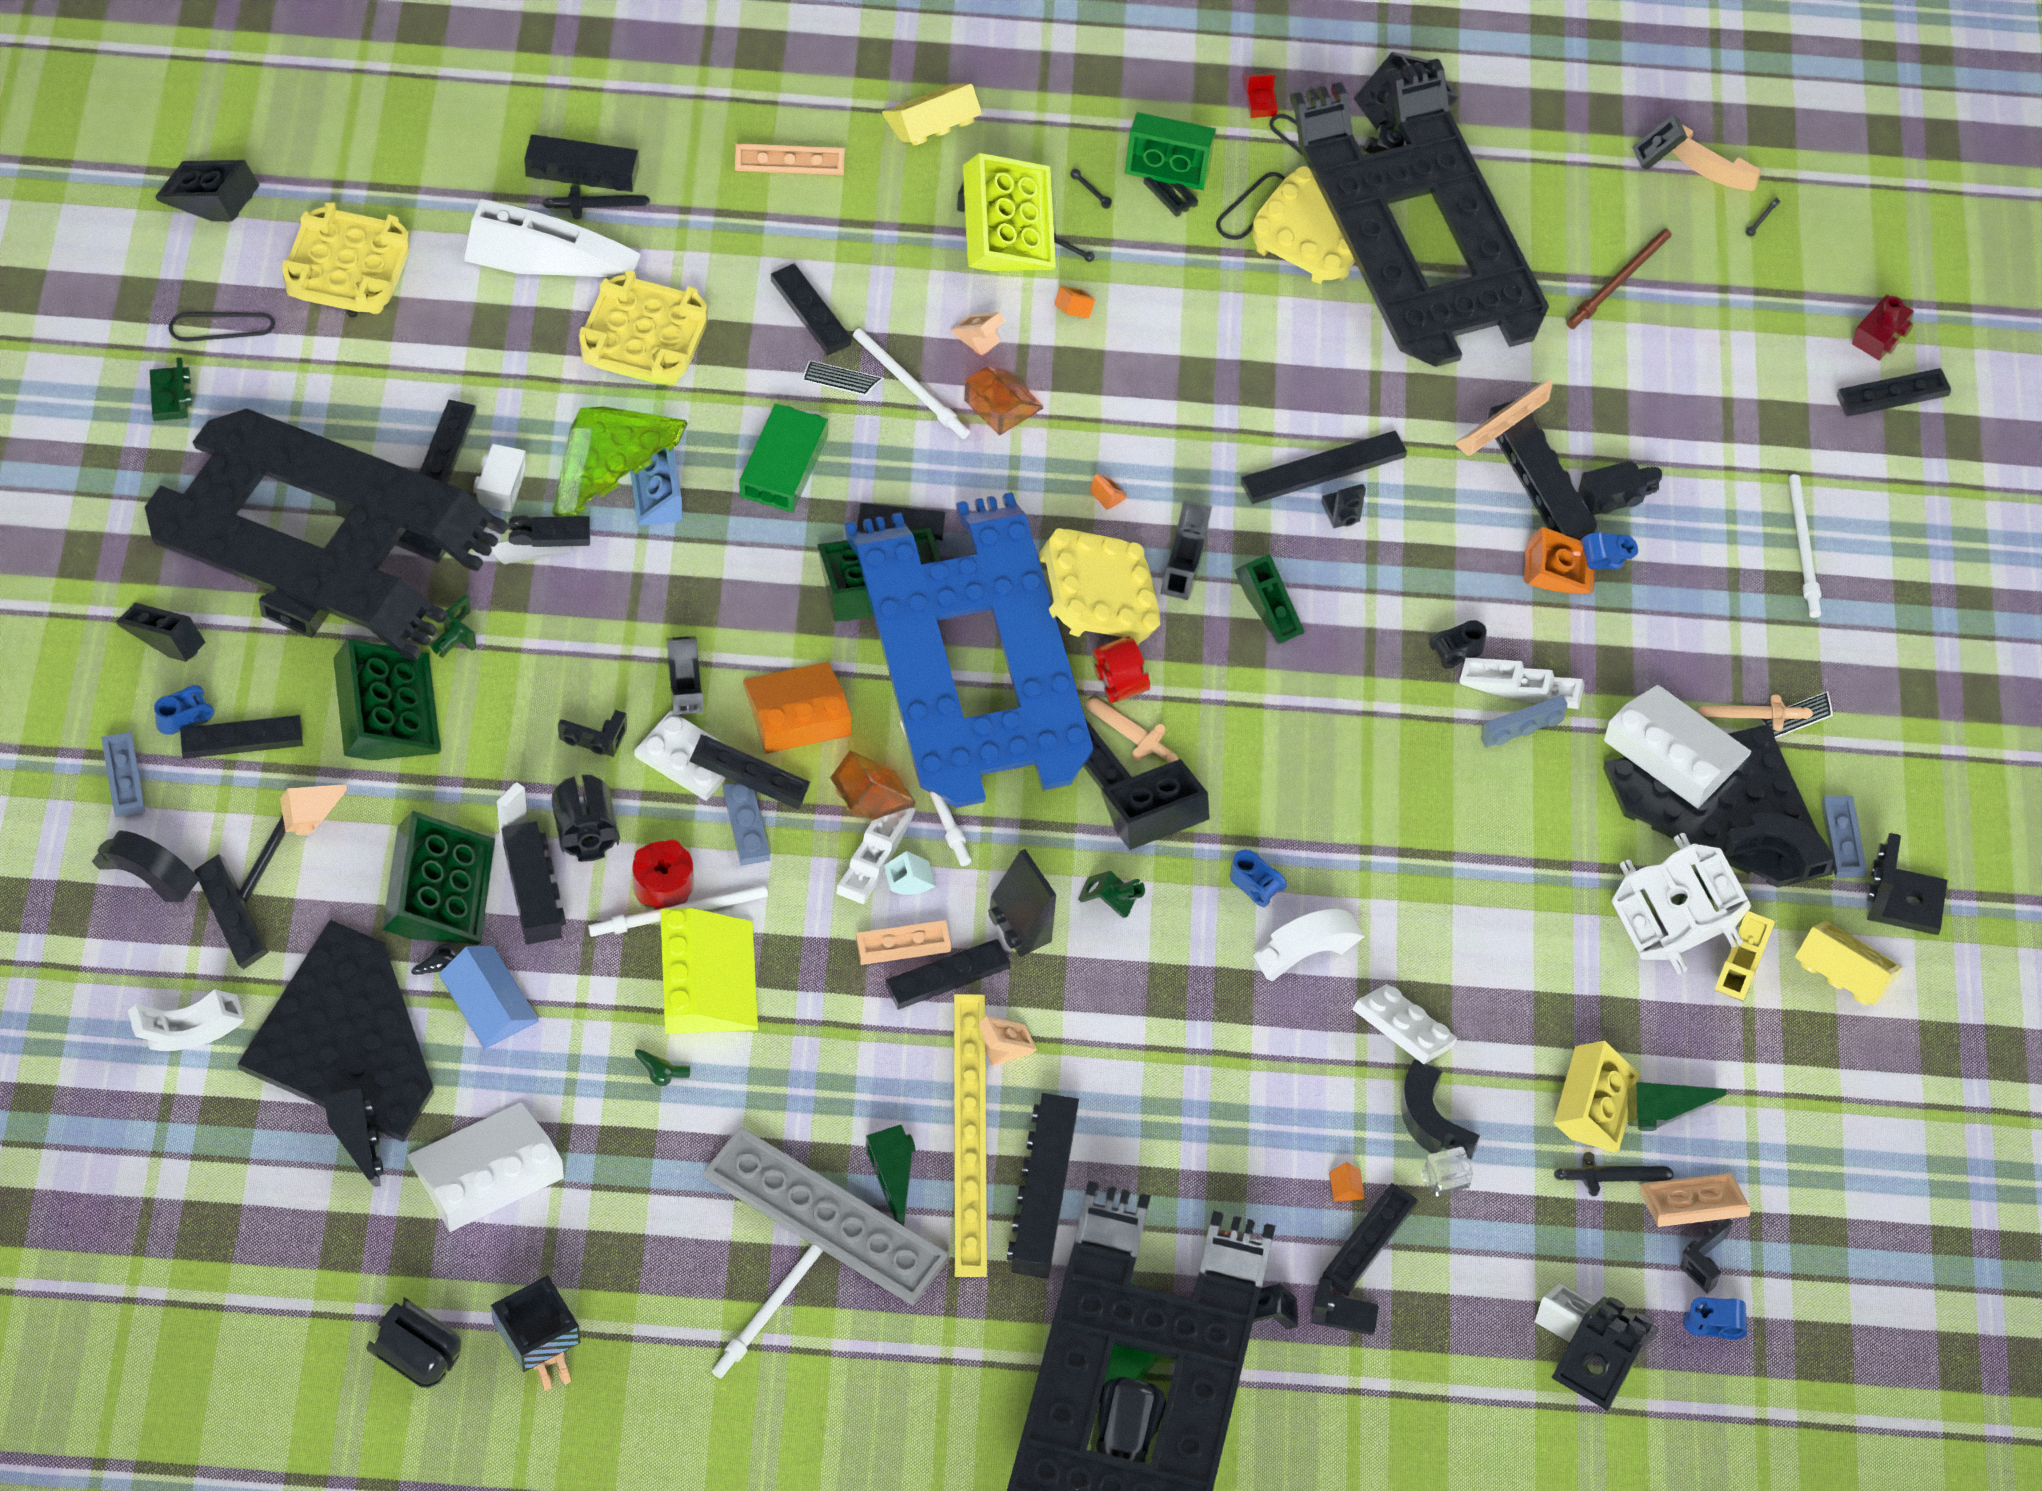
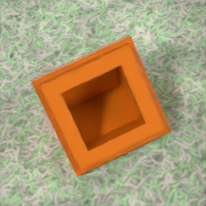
M1101 474L1094 476L1090 493L1106 510L1127 498V494L1110 477Z
M1346 1162L1329 1172L1333 1202L1364 1200L1365 1196L1360 1169Z

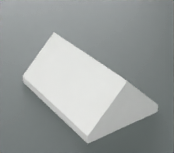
M1559 1283L1543 1297L1535 1322L1570 1342L1585 1313L1595 1304Z

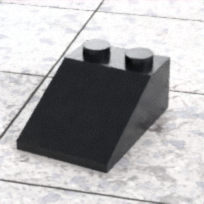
M245 160L182 161L155 198L159 202L212 222H230L238 217L239 212L251 200L254 192L260 185Z
M1026 849L1018 853L992 893L990 909L988 910L992 923L995 926H1000L1004 932L1003 935L1007 945L1011 949L1014 948L1020 957L1052 942L1056 893Z

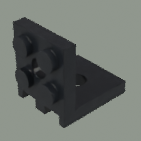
M1391 52L1353 98L1376 130H1378L1381 124L1392 129L1397 125L1392 86L1387 78V71L1397 68L1401 73L1404 84H1408L1409 82L1403 73L1404 67L1412 65L1414 68L1415 63L1421 62L1428 74V79L1433 78L1427 66L1429 60ZM1446 81L1448 104H1453L1459 96ZM1388 92L1389 100L1386 104H1384L1383 97L1385 93Z
M1889 833L1885 844H1879L1876 859L1873 860L1870 876L1873 877V883L1869 885L1866 901L1871 902L1867 920L1939 935L1948 880L1896 869L1901 835ZM1915 897L1921 904L1918 906L1911 905L1907 902L1906 898Z
M1603 1296L1585 1313L1551 1378L1608 1411L1638 1355L1654 1340L1660 1328L1654 1326V1322L1649 1317L1640 1313L1634 1314L1625 1309V1304L1620 1300ZM1589 1358H1596L1601 1361L1603 1365L1602 1373L1595 1374L1589 1370L1587 1366Z

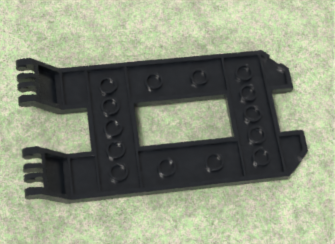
M1436 58L1428 61V70L1433 78L1429 79L1421 62L1415 63L1414 68L1412 65L1405 66L1403 73L1409 82L1408 84H1404L1401 73L1397 68L1387 71V78L1392 86L1396 124L1407 145L1363 156L1353 136L1348 95L1342 82L1331 85V93L1336 100L1334 102H1331L1325 86L1317 87V92L1314 88L1308 89L1306 97L1312 106L1306 108V103L1300 92L1291 93L1290 102L1295 111L1299 148L1399 351L1429 365L1438 367L1461 360L1463 354L1454 337L1498 325L1509 348L1534 341L1549 305L1449 111L1445 71L1440 60ZM1430 193L1437 203L1473 275L1432 287L1428 286L1388 206L1390 203Z
M247 408L207 421L192 442L195 449L212 456L184 494L160 485L145 505L150 534L155 545L366 627L402 657L412 661H417L421 655V650L415 645L406 643L408 638L425 646L431 640L429 636H434L437 632L436 627L432 623L422 621L424 615L437 623H443L448 614L444 609L431 604L401 578L378 570L405 530L430 538L462 566L478 572L483 565V561L480 557L469 554V550L473 549L483 556H489L492 552L491 547H495L499 541L495 535L484 532L485 527L487 526L498 534H504L509 527L505 520L492 515L460 488ZM264 476L352 509L325 548L236 514Z
M1089 1180L1074 1245L1007 1491H1213L1276 1225L1266 1223L1262 1233V1243L1250 1241V1236L1253 1234L1255 1226L1254 1220L1247 1219L1242 1239L1237 1237L1241 1217H1233L1232 1231L1229 1236L1218 1233L1219 1227L1222 1226L1224 1214L1223 1212L1213 1210L1193 1298L1169 1294L1130 1284L1151 1195L1140 1194L1137 1203V1213L1125 1211L1130 1197L1129 1190H1122L1117 1209L1112 1207L1117 1187L1110 1186L1108 1187L1106 1205L1104 1206L1094 1203V1199L1098 1194L1099 1184ZM1114 1345L1177 1360L1151 1465L1087 1450Z

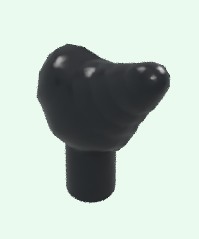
M449 944L437 946L429 958L413 967L411 973L413 975H423L441 972L456 957L455 949Z

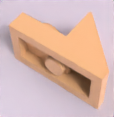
M1000 312L970 314L953 327L951 331L979 355H984L1000 342L997 335V327L1004 323L1005 320Z
M986 1016L979 1022L985 1041V1051L992 1065H998L1029 1055L1037 1050L1025 1024Z

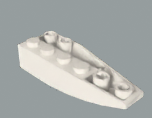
M484 199L480 200L472 218L465 254V261L518 274L617 277L625 275V270L635 271L641 258L640 253L586 228L535 211Z

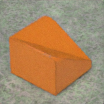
M1060 286L1054 305L1066 315L1089 318L1095 299L1082 289Z

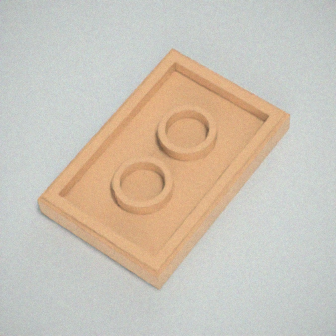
M1732 1173L1641 1184L1640 1193L1658 1227L1750 1216V1206Z

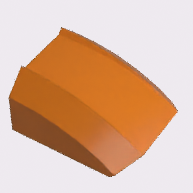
M1541 527L1529 539L1524 551L1525 572L1523 581L1529 585L1556 592L1591 594L1594 592L1595 569L1588 568L1581 541Z

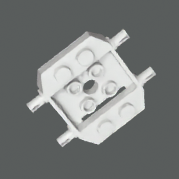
M1685 833L1680 834L1684 844H1682L1678 835L1674 838L1680 850L1673 853L1661 864L1647 866L1636 871L1630 859L1625 860L1629 870L1624 861L1620 863V868L1626 877L1612 899V904L1641 960L1668 959L1676 974H1682L1678 963L1683 972L1688 970L1681 957L1682 952L1721 933L1726 935L1732 948L1737 947L1736 942L1740 946L1743 940L1736 930V925L1751 907L1721 848L1698 844L1691 845ZM1692 865H1694L1696 870L1698 871L1703 883L1705 884L1711 898L1713 899L1718 909V912H1715L1711 902L1709 901L1704 889L1702 888L1697 876L1695 875L1691 867ZM1645 889L1668 936L1664 937L1640 890ZM1682 893L1688 896L1686 902L1681 905H1675L1671 902L1676 894Z

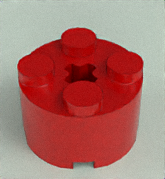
M1123 637L1092 649L1096 662L1093 665L1097 679L1099 681L1104 680L1107 687H1104V691L1110 704L1150 690L1148 673L1144 674L1142 666L1145 663L1133 637Z
M673 839L657 841L635 852L632 864L633 889L636 898L644 906L647 904L655 907V910L684 904L688 901V897L694 888L693 860L689 852L681 846L680 842Z

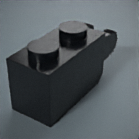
M1627 461L1582 473L1578 490L1590 513L1593 515L1608 514L1616 509L1635 507L1643 503L1646 495L1657 492L1660 487L1659 482L1663 476L1662 470L1655 466L1639 469L1636 463Z

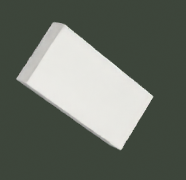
M517 782L497 800L501 836V828L524 824L527 821L525 787Z

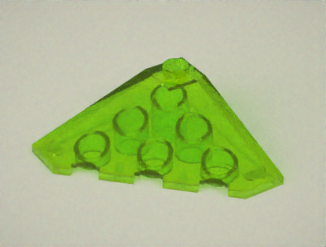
M605 406L580 408L569 430L552 510L553 515L569 516L580 514L587 509L584 505L586 501L591 500L597 494L603 498L620 486L617 480L627 475L629 471H633L636 475L653 463V460L650 458L652 455L657 454L665 447L668 451L672 450L679 444L688 425L687 421Z

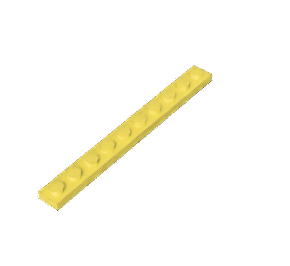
M954 994L955 1277H987L985 1041L979 1026V1022L985 1018V995Z

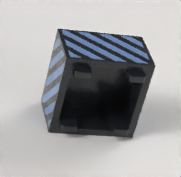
M548 1275L491 1304L492 1321L523 1373L581 1343L579 1325Z

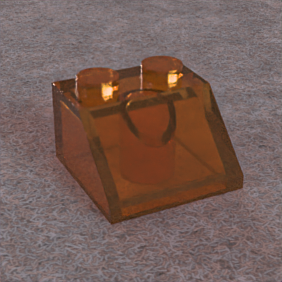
M987 366L965 380L964 401L999 436L1043 409V405L1008 370Z
M851 750L830 777L837 788L835 790L836 793L847 803L846 809L856 817L863 815L875 820L912 808L916 803L894 770Z

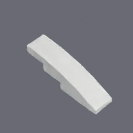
M1465 658L1460 677V684L1489 694L1538 704L1563 695L1568 703L1567 708L1579 709L1584 690L1583 679L1554 677L1553 670L1524 668L1522 661Z
M889 798L865 831L863 842L851 858L850 868L839 882L836 894L864 905L885 871L884 865L890 862L915 813V808Z

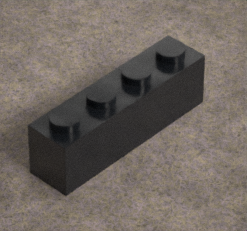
M531 134L524 158L525 177L633 192L639 170V152L636 149Z
M537 821L501 828L504 852L525 944L562 938L561 926L566 925L563 907L557 908L556 900H560L557 882L551 883L550 875H554L551 857H545L544 850L548 849L546 833L539 831Z

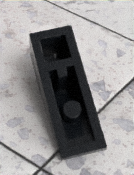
M134 603L116 621L119 627L162 654L184 662L193 658L206 643L190 616L139 603Z

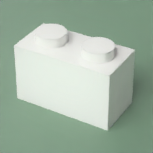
M492 444L489 455L485 454L482 460L481 477H476L473 492L477 494L480 505L512 512L527 469L525 450Z

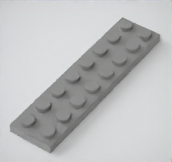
M741 1126L704 1170V1178L811 1244L816 1245L824 1252L912 1306L917 1303L949 1261V1253Z

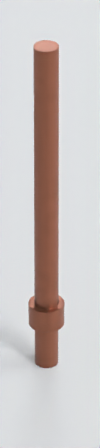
M1666 228L1663 229L1590 299L1584 300L1577 307V312L1566 321L1567 326L1570 329H1575L1584 319H1589L1597 311V307L1672 236L1671 232Z

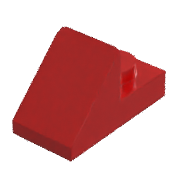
M1243 74L1242 79L1250 118L1273 117L1277 115L1278 108L1274 94L1275 74Z

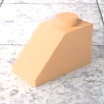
M346 784L288 788L280 797L285 832H296L297 835L313 833L347 791Z

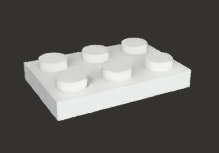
M671 710L634 750L637 759L705 801L710 798L726 779L719 774L689 762L701 734L717 741L719 740L679 715H673Z
M1388 984L1357 1000L1352 1009L1423 1064L1453 1048L1458 1039L1450 1033V1030L1445 1025L1437 1023L1426 1014L1423 1008L1412 1004L1402 996L1398 989Z

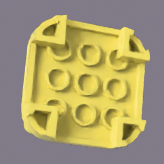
M1305 166L1297 168L1296 172L1291 173L1283 180L1257 212L1253 220L1251 235L1257 245L1256 251L1263 256L1269 251L1312 274L1311 281L1321 284L1322 280H1334L1337 278L1343 281L1349 276V270L1355 263V260L1310 169Z
M325 202V207L315 209L310 213L305 211L300 218L301 227L288 259L283 260L282 272L287 294L304 301L357 312H370L372 314L380 313L384 305L393 296L409 255V234L406 228L399 223L398 217L388 214L387 219L382 220L336 210L335 203Z
M625 270V275L613 277L610 280L605 278L600 284V294L585 327L580 329L579 337L582 360L584 363L602 370L651 383L673 386L677 384L679 378L687 371L705 331L707 305L698 295V290L691 286H688L685 292L636 279V271Z
M1056 529L1038 553L1039 561L1046 563L1054 599V603L1049 608L1052 618L1058 616L1065 625L1071 628L1069 634L1077 637L1084 631L1118 637L1130 636V638L1133 637L1137 645L1149 638L1160 625V613L1150 569L1143 556V547L1138 543L1132 542L1130 544L1117 538L1070 529Z

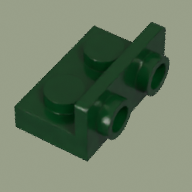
M182 357L176 358L177 367L149 370L153 421L188 418L187 407L192 406L191 390H186V384H191L189 367L183 366Z

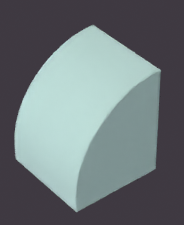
M908 851L884 865L892 892L910 895L922 893L936 887L929 861Z

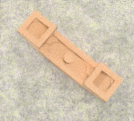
M1682 125L1688 138L1673 149L1672 152L1684 164L1700 175L1725 186L1754 191L1757 188L1761 173L1759 168L1740 157L1734 163L1726 160L1691 139L1693 130Z

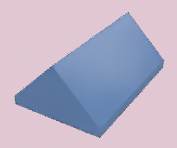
M665 427L628 454L637 523L640 525L682 521V498L671 428Z
M466 946L439 973V977L483 1049L539 1022L538 1017L494 946Z

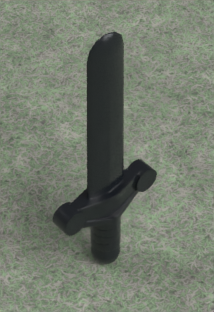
M573 185L570 187L568 197L546 198L543 200V206L548 209L552 207L568 208L572 213V217L578 220L582 218L581 208L644 206L650 202V199L646 195L580 196V187Z
M1586 1152L1582 1159V1168H1559L1555 1170L1554 1177L1560 1181L1564 1179L1566 1181L1582 1180L1588 1189L1589 1195L1597 1196L1600 1191L1599 1182L1667 1181L1673 1178L1674 1173L1667 1166H1596L1594 1154Z

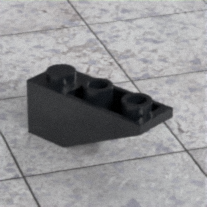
M362 1088L324 1095L328 1126L374 1187L381 1186L380 1176L384 1175V1167L381 1157L376 1156L375 1145H379L380 1141L377 1127H372L371 1115L375 1114L372 1096H368Z

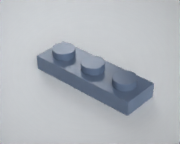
M1560 695L1485 722L1481 740L1486 748L1493 745H1503L1512 738L1521 735L1528 736L1537 729L1546 726H1555L1564 720L1568 703L1564 696Z
M126 732L101 737L115 817L146 812L132 733Z
M739 783L723 785V795L740 866L770 861L769 848L755 790Z
M1824 796L1822 808L1830 852L1834 858L1835 878L1865 877L1867 869L1853 796Z

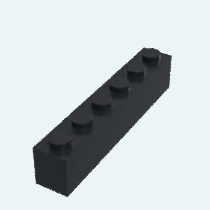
M1513 401L1491 407L1488 419ZM1532 413L1495 438L1548 529L1580 541L1586 535L1595 533L1597 522L1592 513L1589 514L1581 493L1576 492L1571 483L1569 473L1561 467L1557 453L1549 447L1546 442L1545 433L1541 428L1537 427Z
M1042 1093L1040 1104L1034 1103L1031 1122L1037 1123L1036 1130L1029 1131L1026 1148L1032 1150L1031 1158H1024L1022 1177H1027L1026 1186H1019L1017 1204L1022 1205L1021 1214H1014L1012 1232L1017 1233L1016 1242H1009L1007 1260L1012 1261L1011 1273L1049 1279L1078 1113V1098Z

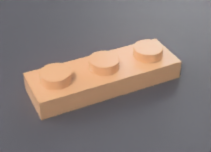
M946 920L856 933V943L861 965L951 952V941Z

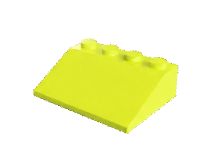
M978 153L963 165L968 267L988 271L1055 269L1050 166Z
M694 908L660 909L665 1034L758 1030L753 921Z

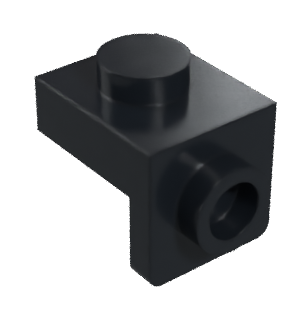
M1381 124L1374 136L1367 138L1364 151L1367 152L1366 155L1401 147L1404 146L1405 140L1400 131Z

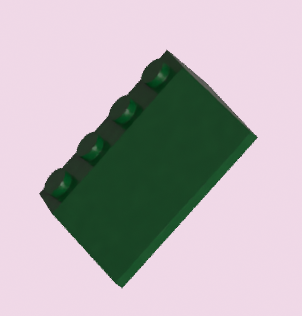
M931 528L911 530L921 565L942 561ZM848 540L817 544L834 621H851L853 619L874 617L858 557L848 544Z
M347 639L333 658L344 756L372 761L439 754L441 747L429 653L421 652L417 661H412L402 657L390 646Z
M412 811L397 827L382 930L408 939L479 945L482 939L495 838Z

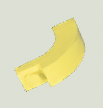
M1747 911L1738 931L1743 943L1738 946L1736 942L1737 947L1731 949L1714 991L1744 1002L1775 921Z

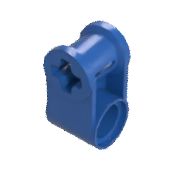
M1596 532L1586 535L1581 539L1589 569L1618 570L1623 566L1626 559H1632L1638 554V545L1629 535Z
M189 686L182 691L161 697L155 702V722L160 733L172 735L179 732L182 727L203 724L213 717L215 711L212 705L207 704L204 699V691L201 686Z
M1245 849L1238 851L1234 855L1229 875L1230 880L1258 906L1266 907L1270 903V898L1278 891L1283 892L1286 889L1287 883L1284 877L1264 862L1255 852ZM1240 867H1246L1249 870H1242Z
M1698 1297L1693 1300L1689 1311L1684 1317V1327L1694 1336L1720 1337L1728 1340L1744 1338L1747 1335L1746 1303L1735 1298Z

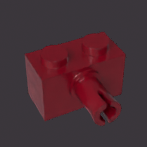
M1886 294L1857 326L1852 345L1880 361L1886 353L1891 354L1895 350L1899 342L1898 339L1901 336L1905 338L1913 327L1911 319L1914 310L1905 306L1900 298Z

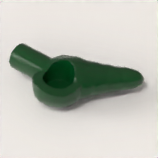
M636 1049L634 1052L635 1056L648 1070L650 1080L658 1086L668 1085L672 1078L690 1077V1066L672 1065L669 1061L641 1049Z

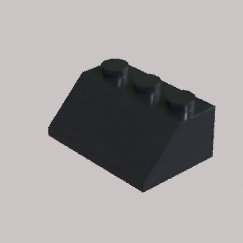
M1181 759L1101 789L1102 797L1116 833L1129 850L1210 820L1208 792Z

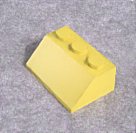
M949 84L882 111V114L901 142H911L912 145H918L927 141L926 136L934 133L936 136L949 133L951 126L959 124V127L975 122L974 117L982 115L972 84Z
M1827 920L1812 927L1795 956L1796 959L1801 961L1800 965L1804 969L1815 974L1818 971L1828 977L1826 981L1830 985L1838 989L1846 988L1854 993L1852 997L1864 1005H1869V1003L1875 1005L1880 1002L1904 968Z
M1606 1041L1575 1046L1553 1123L1571 1140L1607 1151L1619 1152L1628 1120V1089L1638 1082L1640 1074Z

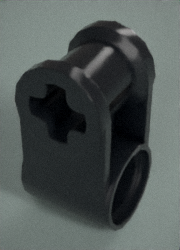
M1470 620L1449 630L1437 633L1430 639L1429 646L1432 650H1436L1440 656L1443 668H1453L1464 662L1465 658L1478 657L1483 653L1487 629L1482 622Z

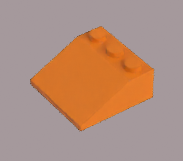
M829 662L743 679L765 754L851 736V713L845 694Z

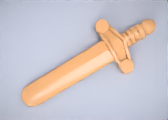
M1776 694L1771 696V706L1705 705L1698 708V713L1704 717L1772 719L1773 729L1776 731L1783 729L1785 719H1808L1813 715L1812 710L1807 707H1786L1781 701V697Z
M1091 698L1087 701L1086 708L1138 745L1132 752L1134 760L1140 761L1144 756L1155 753L1168 763L1178 760V756L1160 743L1165 735L1164 725H1156L1155 729L1149 733L1100 699Z

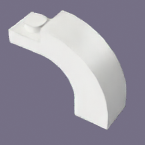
M1341 909L1320 910L1299 917L1270 935L1273 940L1253 956L1266 979L1274 981L1298 961L1311 954L1329 950L1342 955L1365 936L1350 912Z
M217 989L211 991L199 1002L179 1010L162 1011L135 1004L128 1010L135 1037L147 1039L149 1048L158 1051L184 1050L210 1043L228 1034L245 1021L238 996Z

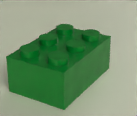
M1136 112L1130 130L1124 174L1142 178L1150 177L1156 181L1175 185L1179 183L1185 187L1204 191L1210 172L1216 128Z

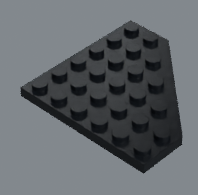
M1768 724L1728 733L1729 736L1748 748L1751 754L1699 808L1693 806L1627 757L1604 762L1603 770L1624 817L1633 821L1639 819L1651 825L1652 830L1672 839L1677 835L1681 839L1680 834L1685 833L1691 845L1698 844L1721 848L1730 866L1749 875L1751 872L1767 879L1766 883L1778 888L1801 882L1792 863L1776 851L1757 849L1727 857L1723 850L1727 832L1738 826L1747 827L1751 814L1777 813L1787 815L1804 822L1818 833ZM1833 864L1830 868L1829 874L1825 876L1833 874V871L1835 869Z
M330 920L237 1063L238 1070L326 1108L324 1095L362 1088L368 1096H372L374 1101L375 1114L371 1115L372 1127L376 1126L379 1132L404 1142L434 1094L433 1085L384 942Z

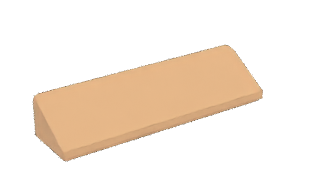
M736 144L735 171L844 176L845 148Z
M1548 380L1533 387L1455 442V445L1467 456H1471L1549 401L1553 382Z

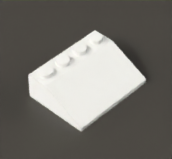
M1659 685L1654 686L1627 703L1609 721L1604 738L1607 744L1696 808H1699L1751 754L1748 748Z
M521 1102L408 1155L410 1163L449 1232L564 1178L561 1157L548 1135Z

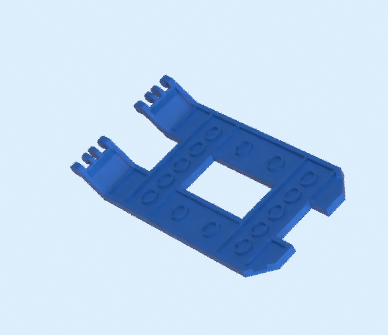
M1013 492L1005 493L1002 496L1005 508L1000 509L997 507L994 496L987 497L989 511L985 508L983 498L976 499L975 508L978 513L970 514L966 501L956 503L960 523L970 534L976 554L921 565L914 536L905 525L902 513L892 514L891 522L894 527L892 529L885 528V521L882 516L876 517V532L873 529L871 519H864L863 527L866 534L858 535L854 522L844 524L848 544L859 560L919 786L929 793L934 792L943 797L945 802L955 808L985 802L986 796L980 775L1035 765L1042 791L1072 785L1078 776V772L1093 753L1092 741L1056 617L1052 618L1049 611L1052 603L1027 516L1016 503ZM992 610L1019 708L964 718L937 620Z

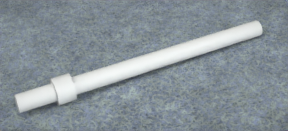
M861 328L853 333V337L938 416V421L945 427H950L962 439H965L970 434V430L957 419L958 416L949 407L945 408Z
M1791 475L1789 477L1805 582L1802 587L1804 598L1808 601L1810 617L1816 618L1821 615L1819 603L1821 590L1815 577L1800 476Z
M901 720V721H900V726H901V728H902V730H903V733H904V735H905V737H906V734H905V731H904V727H903V723H902V720ZM931 792L930 796L946 830L945 838L949 847L954 849L961 866L969 865L971 858L965 847L966 839L962 830L957 828L945 799Z
M763 885L662 909L694 908L708 911L768 897L766 886ZM660 909L626 917L623 914L613 916L609 921L588 925L589 935L593 937L614 932L615 935L625 933L628 928L661 921Z
M811 1245L739 1337L732 1339L724 1349L725 1354L712 1369V1373L716 1377L722 1379L734 1362H739L747 1353L746 1347L821 1255L823 1250L816 1245Z

